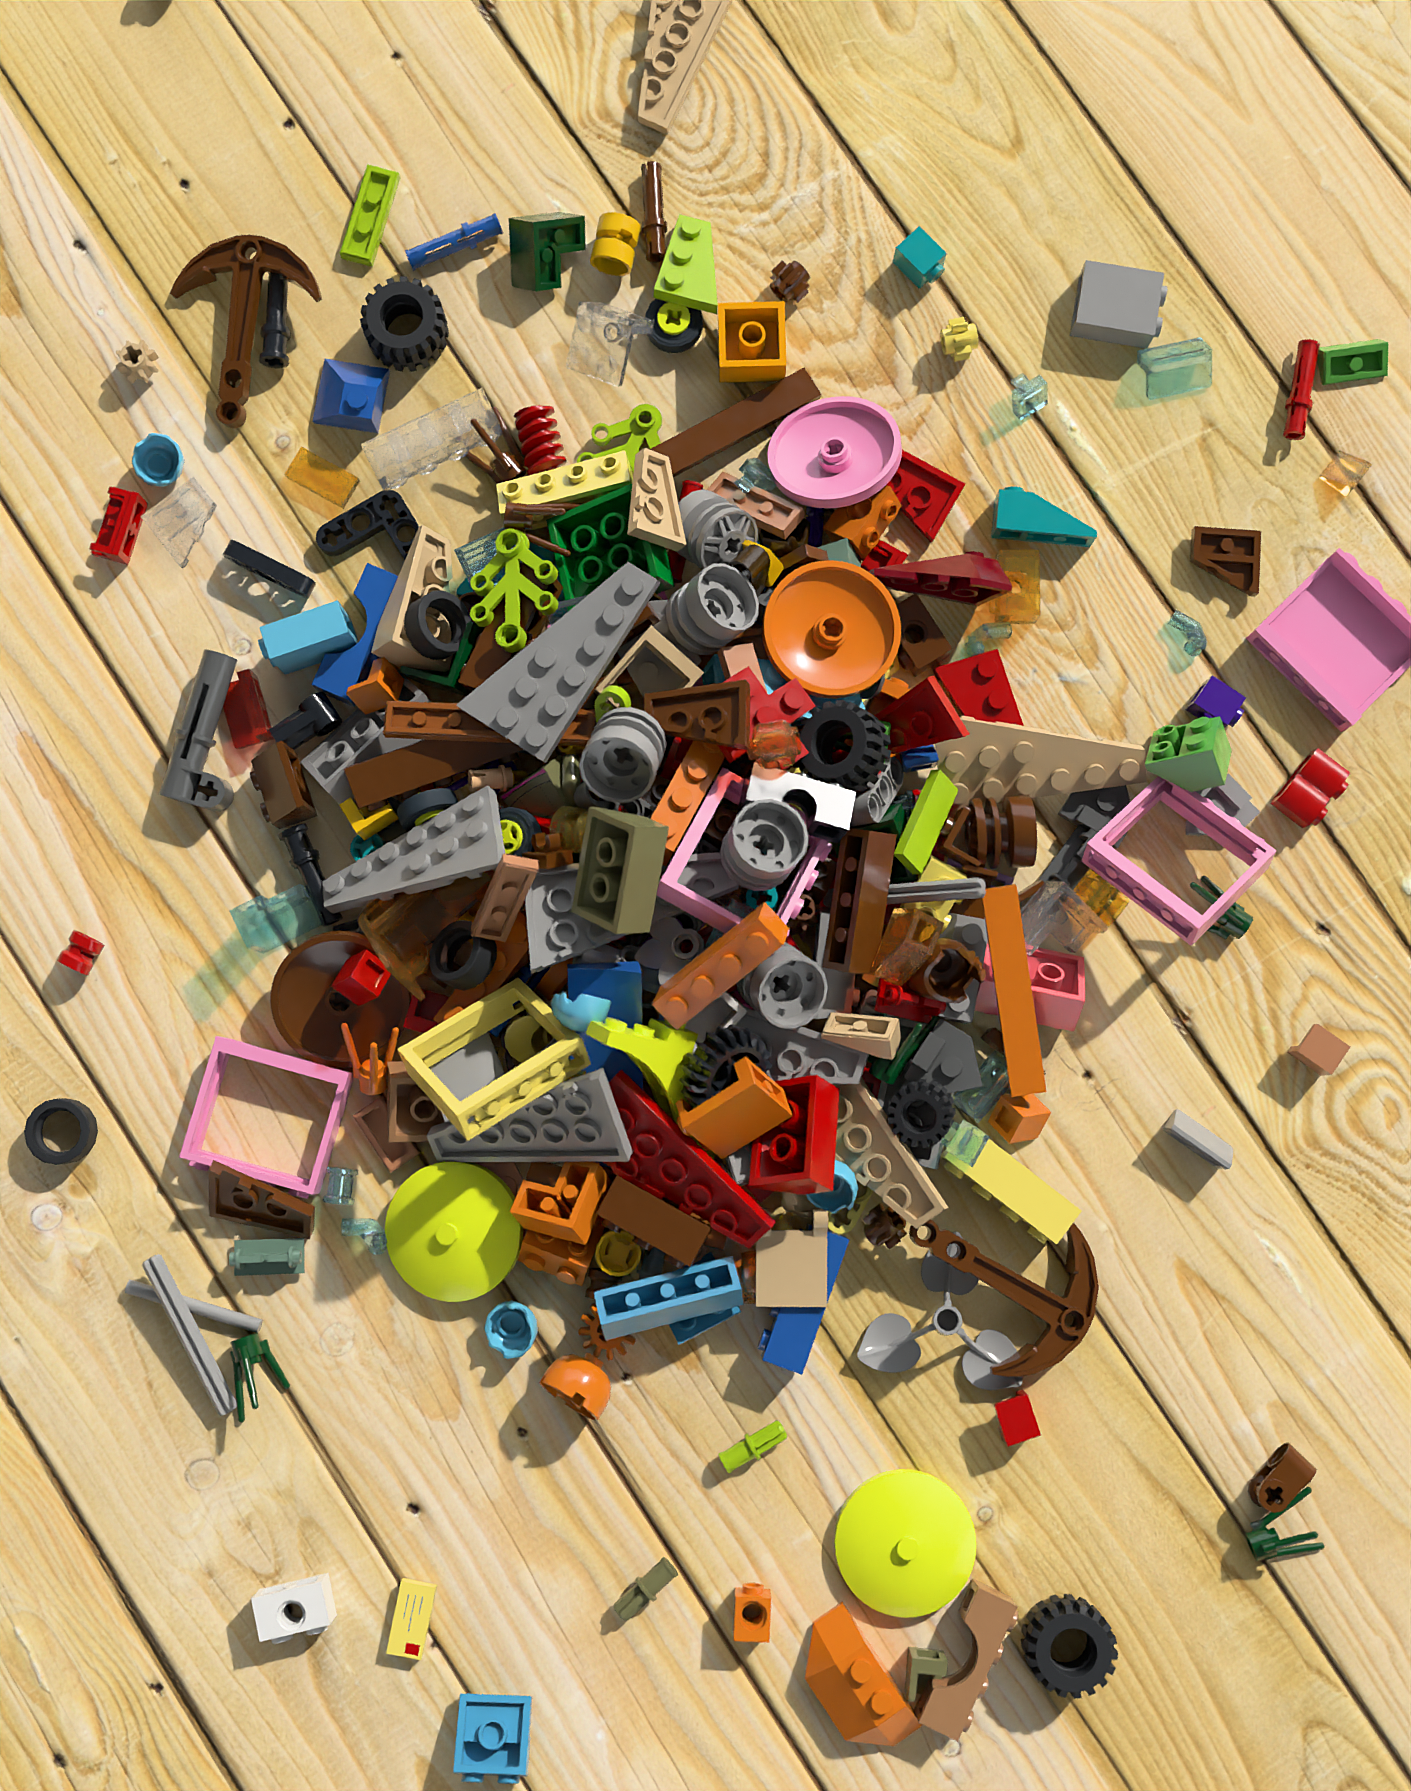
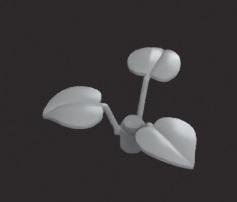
M957 1231L952 1232V1233H954L955 1235H957V1236H959L960 1238H962V1236L960 1235L959 1232H957ZM950 1244L947 1247V1254L950 1257L954 1256L957 1248L955 1244ZM928 1251L922 1263V1280L928 1290L933 1292L944 1291V1306L934 1312L932 1324L911 1333V1325L903 1316L893 1313L881 1315L872 1321L867 1328L857 1353L860 1361L875 1370L890 1373L903 1372L913 1367L921 1357V1349L914 1339L934 1330L943 1336L957 1333L971 1348L962 1358V1368L964 1375L974 1386L985 1390L1019 1387L1023 1382V1376L1005 1377L990 1374L991 1366L1001 1363L1017 1352L1012 1342L1001 1332L987 1329L980 1332L974 1343L961 1328V1313L958 1309L951 1306L950 1292L955 1295L967 1294L977 1285L979 1279L968 1272L964 1273L932 1255L930 1251Z

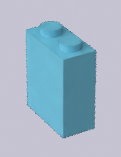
M338 600L259 627L263 638L258 640V644L265 659L269 658L272 667L277 666L285 675L322 662L325 654L345 652L359 642L351 618Z

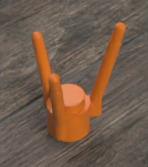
M343 1023L341 1029L353 1066V1077L359 1079L360 1091L367 1095L383 1093L387 1088V1062H392L399 1029L397 1027L392 1029L384 1063L378 1060L377 1044L371 1043L370 1059L365 1060L361 1065L348 1025Z

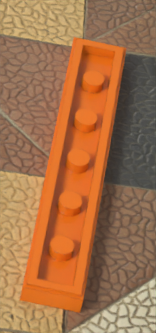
M1017 885L987 888L986 894L982 898L1010 1095L1011 1097L1047 1092Z

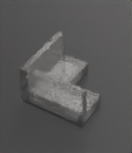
M1045 881L1021 909L1027 955H1032L1050 933L1068 952L1076 953L1092 933H1105L1109 929L1064 881Z

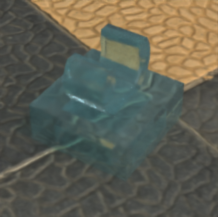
M1021 373L1011 379V383L1016 387L1012 390L1013 413L1020 421L1048 404L1047 382L1041 375L1029 381Z
M965 1120L961 1124L953 1122L951 1127L957 1130L951 1141L942 1138L941 1143L947 1147L946 1151L973 1167L990 1136Z

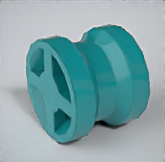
M374 834L365 841L357 835L352 840L350 852L357 861L381 848L386 843L377 834Z

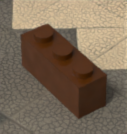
M616 1176L596 1213L604 1218L601 1222L602 1225L619 1234L624 1229L635 1235L632 1242L648 1251H651L653 1246L666 1253L663 1257L664 1260L682 1269L684 1264L688 1266L694 1264L713 1229L698 1218L682 1212L678 1207L664 1199L657 1198L620 1176Z

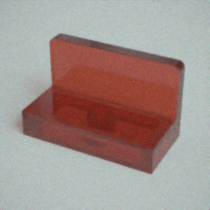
M250 668L237 672L238 680L230 683L223 705L233 745L238 750L274 739L269 730L272 726L258 676Z

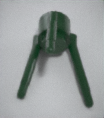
M1207 876L1201 877V881L1219 898L1225 893ZM1195 882L1190 883V888L1212 905L1218 900ZM1235 902L1216 921L1220 926L1212 925L1207 931L1215 933L1225 940L1229 935L1240 939L1249 929L1253 917L1244 911V907Z
M880 1013L879 1017H886L887 1014ZM938 1015L934 1016L923 1030L922 1024H916L899 1051L895 1053L893 1060L869 1054L867 1061L872 1063L869 1073L877 1079L893 1085L898 1075H901L905 1065L939 1022L940 1017Z
M258 1333L230 1342L232 1347L230 1354L234 1369L237 1414L240 1423L245 1421L242 1368L251 1406L253 1409H257L259 1403L251 1365L262 1362L261 1354L266 1358L283 1388H290V1383L270 1351L268 1340L260 1341Z
M1310 1487L1301 1490L1283 1511L1277 1513L1270 1512L1262 1519L1250 1523L1253 1531L1245 1533V1537L1256 1561L1262 1559L1266 1561L1279 1556L1324 1549L1325 1546L1322 1542L1295 1545L1316 1539L1318 1533L1315 1531L1280 1539L1274 1527L1270 1529L1266 1527L1312 1492Z

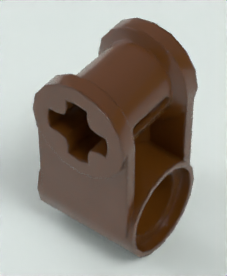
M1289 1442L1284 1443L1273 1452L1265 1466L1249 1483V1497L1254 1504L1263 1507L1269 1512H1281L1287 1508L1288 1504L1300 1490L1311 1482L1317 1469ZM1268 1487L1271 1488L1270 1492L1273 1495L1270 1500L1267 1499L1268 1495L1265 1492Z

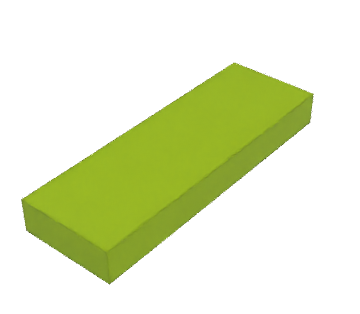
M367 164L339 253L341 259L373 267L400 181L399 172Z
M940 769L930 771L894 852V856L912 874L923 873L958 792L956 786Z

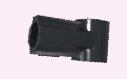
M318 692L306 698L299 705V710L269 730L276 742L283 741L292 750H295L313 737L324 736L335 730L342 723V718L326 694Z

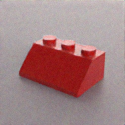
M818 1075L774 1081L784 1090L792 1117L752 1141L749 1186L757 1189L801 1195L833 1191L839 1088Z

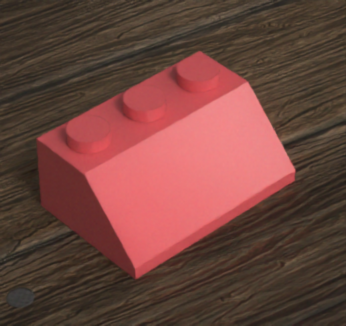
M987 941L983 962L986 976L984 982L979 983L974 1011L999 1016ZM1025 945L1037 1024L1074 1032L1085 1003L1084 957Z

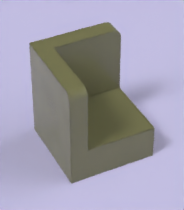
M908 1647L904 1689L907 1701L915 1702L916 1694L923 1693L929 1679H942V1676L947 1677L948 1661L943 1650Z

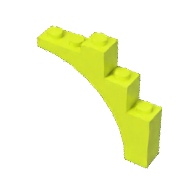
M606 1018L605 1023L591 1021L585 1034L605 1045L620 1049L626 1053L644 1075L652 1090L655 1103L678 1125L677 1117L679 1113L676 1102L680 1099L687 1102V1099L681 1092L683 1084L679 1079L685 1075L681 1066L689 1063L690 1059L687 1053H693L698 1034L685 1028L687 1022L676 1030L666 1019L662 1021L650 1018L648 1027L634 1024L633 1029L626 1028V1023L612 1018ZM689 1135L703 1149L699 1141L692 1135ZM703 1149L714 1160L715 1153L711 1150L706 1151Z

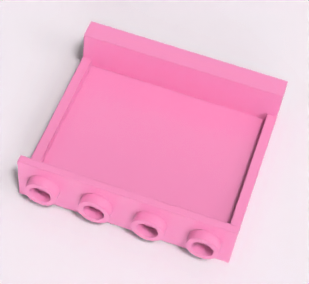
M1340 548L1329 556L1246 637L1341 732L1353 726L1362 717L1361 714L1411 666V616L1407 614L1406 607L1400 601L1392 599L1383 590L1381 583L1375 577L1368 576L1358 566L1354 556L1343 552Z

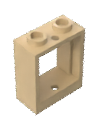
M650 626L593 692L599 696L603 689L610 686L644 646L650 649L684 680L677 689L692 687L704 672L655 628ZM609 697L606 701V704H611L613 709L618 708L620 705L614 703L612 697Z

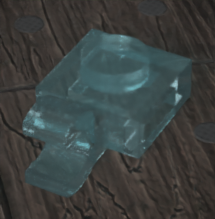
M758 458L746 459L739 468L744 476L734 482L743 493L748 492L753 486L765 491L773 490L776 487L770 469Z

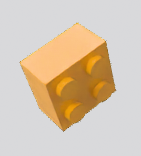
M785 301L718 303L719 383L779 381L785 378L787 366Z

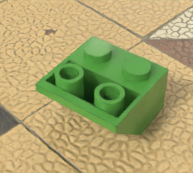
M1200 717L1188 724L1179 726L1166 725L1154 731L1145 761L1146 770L1190 792L1225 785L1232 750L1221 717L1210 719L1208 717Z

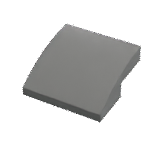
M488 1032L428 1067L459 1102L505 1074ZM442 1113L445 1122H449L447 1117Z

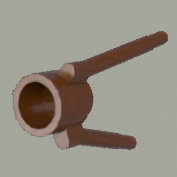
M493 407L492 413L512 455L507 451L502 453L475 418H472L470 423L495 455L496 459L492 462L495 468L493 470L467 449H464L462 453L488 474L496 484L521 478L527 471L523 467L525 466L524 459L519 454L498 408Z
M506 502L504 529L520 530L528 537L530 543L569 557L571 555L569 550L526 533L525 529H532L534 515H564L566 511L584 503L524 504Z

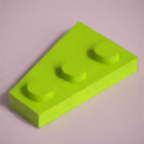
M679 214L654 287L653 298L717 314L718 302L711 222Z

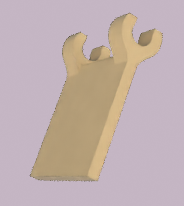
M763 1208L771 1216L770 1208ZM812 1209V1230L770 1229L756 1242V1307H827V1210Z

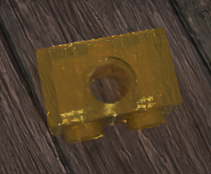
M998 550L994 559L998 561L1009 581L1019 584L1021 592H1009L989 601L990 614H995V624H1035L1041 615L1039 550Z

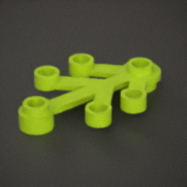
M641 404L631 411L630 417L627 420L610 426L604 423L596 424L591 430L593 442L598 446H606L613 438L630 433L631 435L627 444L595 455L590 452L581 453L577 458V463L583 462L586 459L590 460L626 451L632 472L634 473L635 454L639 452L644 439L649 449L661 444L657 433L662 426L660 411L653 405ZM644 415L650 416L652 419L647 424L641 423L639 420ZM603 430L607 432V436L604 439H599L595 436L596 433Z
M506 529L498 535L496 539L497 554L470 581L471 588L479 596H486L480 603L474 605L470 611L471 619L480 627H486L493 621V610L505 597V623L498 627L495 638L497 643L506 652L510 653L521 651L525 647L527 640L526 632L520 626V592L531 599L543 615H551L558 609V600L551 592L542 591L520 574V561L533 569L539 581L546 585L553 583L557 579L558 570L552 562L548 560L543 561L529 550L530 543L528 537L522 531L515 529ZM505 566V575L494 587L492 579ZM550 569L547 575L542 576L545 570ZM486 581L482 587L478 588L481 582ZM551 600L547 606L542 607L545 601ZM486 611L482 618H478L480 613Z

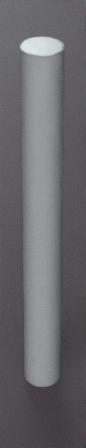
M131 1279L128 1281L125 1293L161 1304L153 1286ZM182 1295L190 1312L255 1333H259L261 1329L262 1319Z

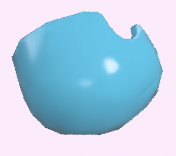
M150 433L145 439L135 445L132 465L136 475L148 485L165 487L176 481L182 474L185 461L180 446L168 435Z
M563 992L561 995H554L551 1009L554 1016L563 1026L573 1031L586 1032L591 1021L602 1023L605 1021L612 1002L585 994L579 995L572 1002L567 999V994Z
M835 1160L833 1191L806 1194L807 1199L817 1208L828 1210L833 1214L845 1207L850 1210L853 1207L858 1191L855 1173L847 1164Z
M505 1301L496 1305L487 1315L484 1330L489 1347L501 1352L503 1358L512 1359L522 1357L533 1346L538 1326L536 1317L528 1307L516 1301Z

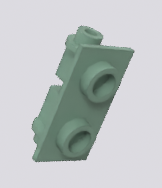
M304 1238L234 1240V1252H230L229 1264L234 1266V1276L305 1273Z

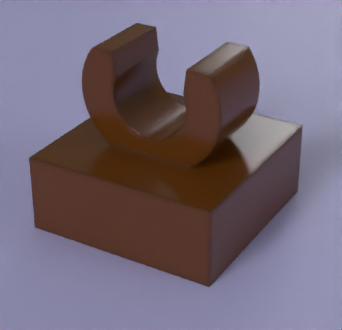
M546 832L532 834L531 841L535 851L522 853L524 858L538 860L539 869H550L573 864L572 849H559L561 844L559 833L546 835Z

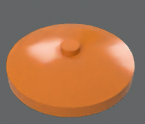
M825 560L809 563L797 568L777 585L764 611L762 637L770 662L785 681L789 682L797 678L807 694L820 698L838 699L859 694L869 689L883 677L892 665L899 649L901 622L897 606L890 592L874 575L854 564Z

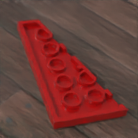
M622 1069L610 1080L608 1084L633 1151L629 1161L603 1162L612 1167L613 1173L659 1199L666 1197L680 1205L679 1210L688 1215L694 1213L710 1222L711 1228L748 1249L773 1227L776 1221L690 1136L685 1135L680 1127Z

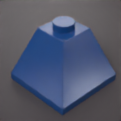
M324 359L313 423L378 434L390 370Z

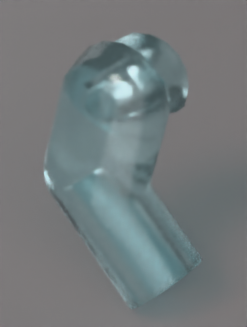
M1176 609L1167 624L1186 635L1188 641L1184 645V651L1193 657L1199 656L1202 649H1206L1208 643L1203 628L1198 621Z
M1009 622L982 624L966 636L964 646H967V654L974 656L984 653L985 647L983 643L988 640L1010 638L1012 626Z
M372 1218L342 1219V1236H361L369 1246L368 1250L374 1255H380L386 1251V1233L376 1220Z

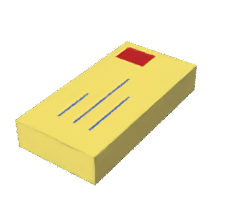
M406 1578L401 1580L386 1651L387 1654L416 1660L422 1659L437 1585Z

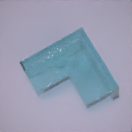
M298 884L270 899L260 895L229 910L246 947L262 954L322 925L308 891L302 884Z

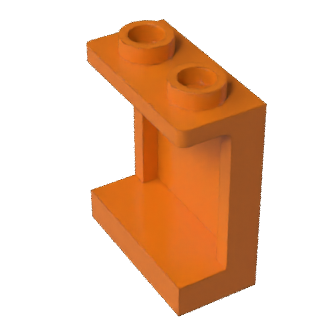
M746 1056L734 1063L739 1080L694 1109L683 1099L676 1102L679 1113L677 1123L682 1132L687 1136L692 1135L699 1141L703 1149L706 1151L711 1150L721 1159H724L792 1117L784 1090Z

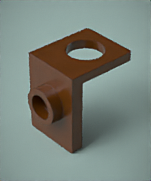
M964 806L956 812L954 818L948 817L945 820L939 834L943 838L936 851L962 866L967 864L979 867L980 861L952 846L971 810Z
M964 864L959 869V871L966 874L967 879H983L986 884L985 889L991 888L992 881L998 875L997 871ZM982 898L963 899L960 905L954 903L949 913L984 919Z

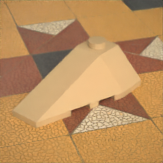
M421 525L417 530L382 614L371 653L381 658L385 657L388 662L398 667L405 666L412 669L447 672L450 670L453 655L443 660H432L422 656L411 645L404 627L405 613L411 603L432 591H446L450 593L449 581L453 578L450 540L424 525ZM428 607L425 619L431 634L443 643H450L452 633L446 617L437 609Z

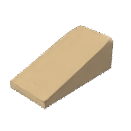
M830 1012L821 1033V1038L876 1057L893 1060L901 1040L899 1019Z

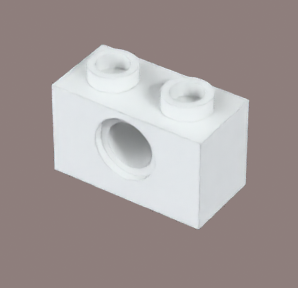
M328 1573L262 1588L251 1598L259 1642L271 1639L272 1644H278L292 1639L293 1634L306 1631L307 1635L319 1634L326 1631L328 1625L337 1616ZM295 1603L299 1605L303 1616L300 1618L293 1617L288 1611V1604Z

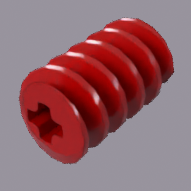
M535 405L518 410L513 416L516 418L515 426L519 430L518 438L522 443L521 451L525 455L524 463L529 468L527 470L528 476L556 469L567 463L566 457L556 456L564 448L563 444L553 443L559 440L561 436L558 431H550L558 425L556 419L548 418L555 413L552 406Z

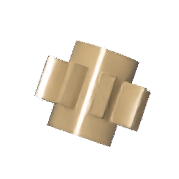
M127 340L126 345L121 351H116V354L122 361L116 365V368L121 374L126 373V377L131 383H134L136 379L144 380L148 383V378L151 377L153 372H159L153 363L159 357L154 349L148 350V345L144 340H141L139 344L131 343Z

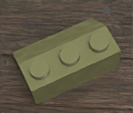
M589 807L571 912L615 934L650 932L669 826L645 816Z

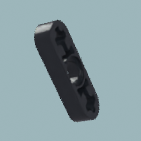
M231 539L222 554L238 566L301 597L309 599L316 586V582L308 576Z

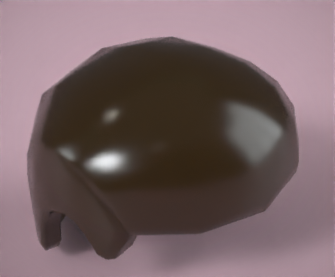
M803 518L786 539L761 529L759 534L760 545L769 548L780 559L802 545H808L810 522Z

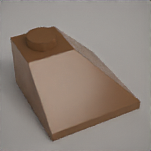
M403 1061L387 1062L388 1142L428 1141L427 1134L431 1127L445 1122L441 1111L408 1075Z

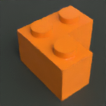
M565 1162L555 1187L523 1180L510 1213L524 1229L586 1245L598 1216L596 1213L608 1192L612 1180L599 1163Z

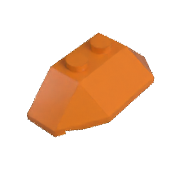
M840 1602L813 1621L805 1680L845 1741L895 1746L923 1726L918 1722L913 1708L843 1602Z

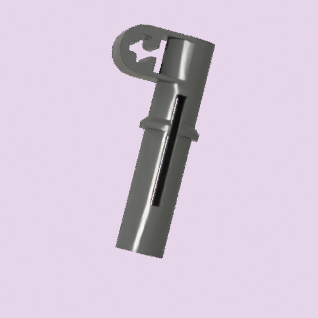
M204 649L180 728H175L174 730L176 741L159 795L218 812L227 809L234 799V791L229 782L213 774L203 772L210 748L216 745L213 737L238 661L237 659L216 651ZM198 785L211 790H218L217 796L210 797L198 792Z

